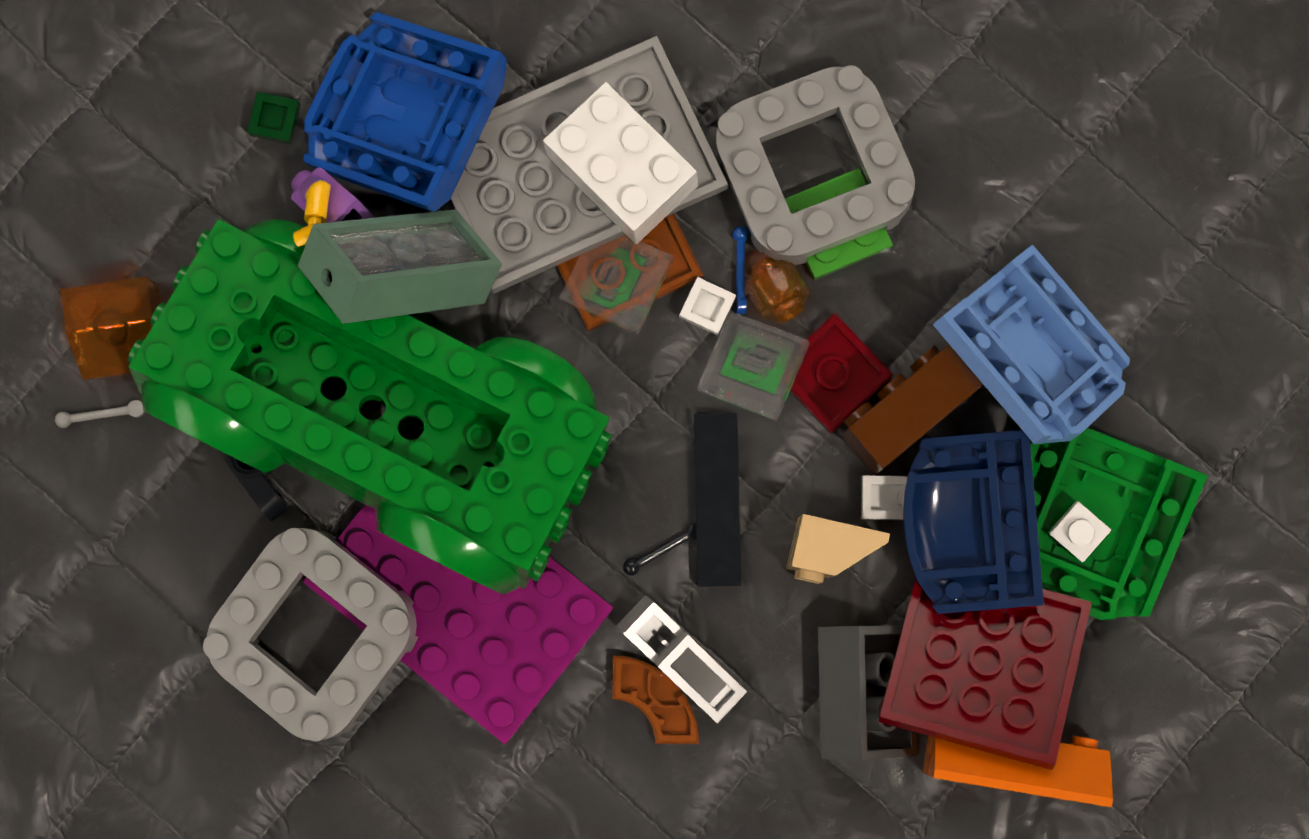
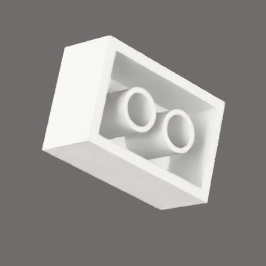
M607 82L543 140L547 156L635 244H638L698 187L697 171Z

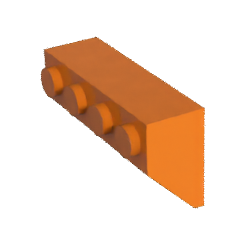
M928 736L923 773L932 778L1112 807L1113 803L1110 751L1097 748V739L1072 736L1071 744L1060 742L1056 764L1053 770H1049Z

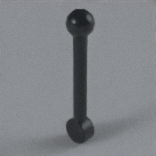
M696 523L689 524L686 532L636 560H626L623 564L625 574L634 576L639 572L641 566L689 539L697 540Z

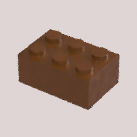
M934 345L910 366V369L914 372L913 375L906 379L900 373L877 394L882 401L874 407L867 401L844 421L848 429L841 435L842 438L874 475L885 468L983 386V383L950 345H947L941 351Z

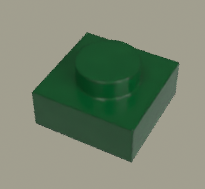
M257 91L247 133L252 137L291 145L301 106L300 102Z

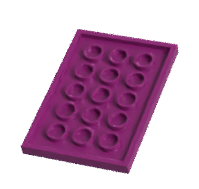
M367 505L363 506L336 540L398 591H404L412 599L417 622L415 636H418L412 651L406 652L400 661L505 745L614 609V607L550 556L548 557L549 562L538 582L530 579L525 590L519 587V589L504 595L377 531L376 510ZM305 578L304 584L360 629L365 630L366 624L310 579Z

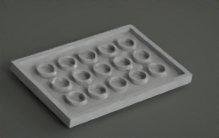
M657 36L493 108L451 196V200L455 209L502 263L491 288L494 294L626 235L547 156L543 140L605 82L697 171L698 187L667 216L728 189V183Z

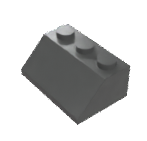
M903 625L818 627L821 759L862 761L917 756V732L878 722Z

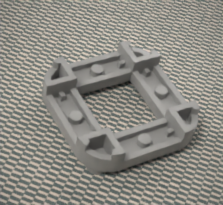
M848 65L845 67L822 69L742 100L733 105L719 118L716 132L719 164L723 166L751 233V240L760 253L763 252L775 260L790 262V265L803 264L807 262V257L885 227V230L888 231L900 223L911 205L915 189V177L912 167L876 86L856 66ZM835 114L837 119L840 118L869 184L791 214L761 143Z
M290 528L269 542L216 613L209 625L207 637L203 642V650L206 656L209 657L214 669L225 680L287 731L305 740L321 741L346 733L359 722L356 719L404 654L411 652L418 638V636H415L417 628L416 615L412 606L414 603L407 593L398 591L336 541L337 537L323 530ZM303 575L367 625L318 692H315L258 645L259 640L257 639L258 635Z

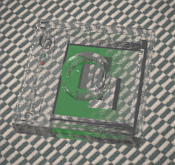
M624 235L580 255L559 299L564 304L581 309L592 316L601 318L606 322L638 335L674 260L673 255L643 242L635 244L628 236ZM606 257V258L591 272L594 263H595L597 260H599L600 258Z
M729 311L697 390L700 393L777 422L810 342L802 337Z

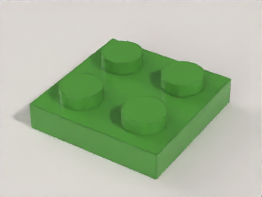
M858 168L785 200L791 214L865 186L866 183ZM884 227L807 257L806 265L813 281L891 249L893 244Z

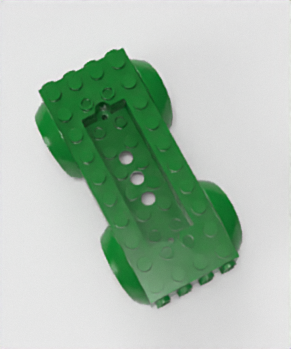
M218 219L211 231L206 229L197 241L195 247L197 255L189 267L184 265L177 273L173 282V289L175 291L167 303L161 302L155 309L150 321V325L153 327L145 340H137L129 353L128 363L130 364L128 367L138 391L141 393L143 411L264 473L272 471L285 463L376 510L377 531L504 595L519 589V587L525 590L530 579L538 582L549 562L548 557L552 550L548 547L550 541L558 544L561 540L572 510L568 507L570 503L577 507L580 504L592 472L588 469L590 466L598 469L609 448L607 445L612 437V434L606 432L610 417L598 412L592 388L582 374L562 357L530 341L513 337H499L472 348L409 315L343 324L298 267L305 245L298 247L294 242L293 233L305 226L291 221L271 219L263 220L240 230ZM330 377L342 379L347 386L345 395L338 400H329L321 393L322 383ZM377 400L381 402L385 407L384 414L376 420L364 418L360 413V408L366 401ZM413 416L422 421L424 431L419 438L408 440L400 435L398 425L405 417Z

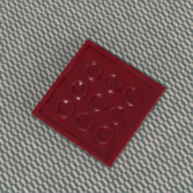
M915 579L878 722L1053 770L1056 764L1092 602L1043 589L1044 605L938 614L932 607L934 603L924 592L921 585H919L917 579Z

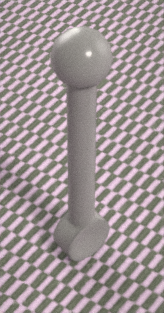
M133 400L128 406L77 414H69L66 411H62L55 416V423L60 428H67L74 422L128 414L139 418L145 412L143 411L142 402Z

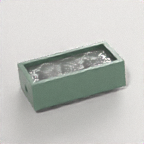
M456 209L313 224L298 267L343 324L485 304L502 266L499 259Z

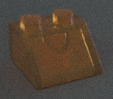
M144 276L60 289L66 334L82 379L92 380L131 374L128 367L130 364L128 363L129 353L137 340H145L153 327L150 325L152 315L161 303L158 284L149 277Z

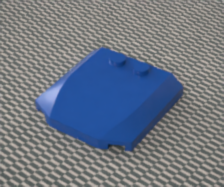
M376 12L370 17L373 23L360 35L355 37L351 34L341 43L305 117L304 131L309 135L308 154L304 153V163L311 169L322 168L329 175L428 211L436 212L451 199L503 89L507 59L500 51Z

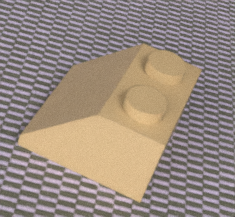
M802 514L797 518L786 569L796 571L794 579L815 584L823 583L824 577L830 578L838 575L887 544L890 534Z

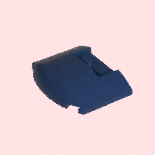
M1023 430L922 438L918 446L921 449L911 465L906 480L903 523L906 547L914 575L919 585H921L924 592L934 603L932 607L938 614L1044 605L1031 446L1028 436Z

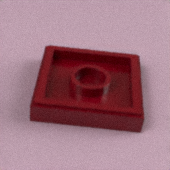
M834 313L801 344L803 350L796 366L793 365L795 369L793 371L789 368L791 370L789 372L792 375L787 372L788 375L786 376L788 378L785 377L786 380H784L783 384L831 434L894 374Z

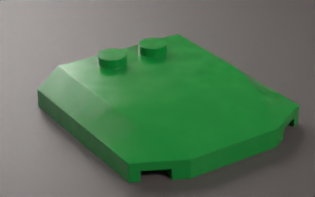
M1086 428L1071 441L1034 444L1030 440L1043 589L1092 602L1089 616L1099 620L1129 616H1150L1208 475L1090 428ZM1076 500L1111 529L1109 534L1083 563L1048 533Z

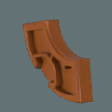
M613 655L612 699L628 702L639 708L647 716L654 730L655 744H699L696 719L682 690L664 672L647 662L631 657Z

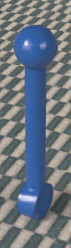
M737 226L732 234L735 241H737L736 299L734 310L735 314H745L747 308L745 298V241L749 237V231L746 227Z

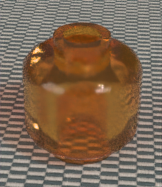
M770 257L759 261L752 267V275L746 282L745 290L759 315L764 320H775L777 323H785L804 311L809 289L793 263L785 260H774Z

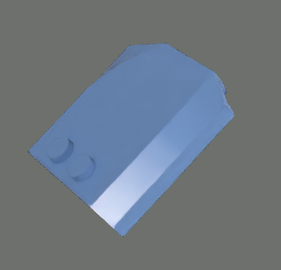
M1033 244L933 324L1034 444L1073 440L1124 394L1126 383L1121 377L1123 369L1129 366V356Z

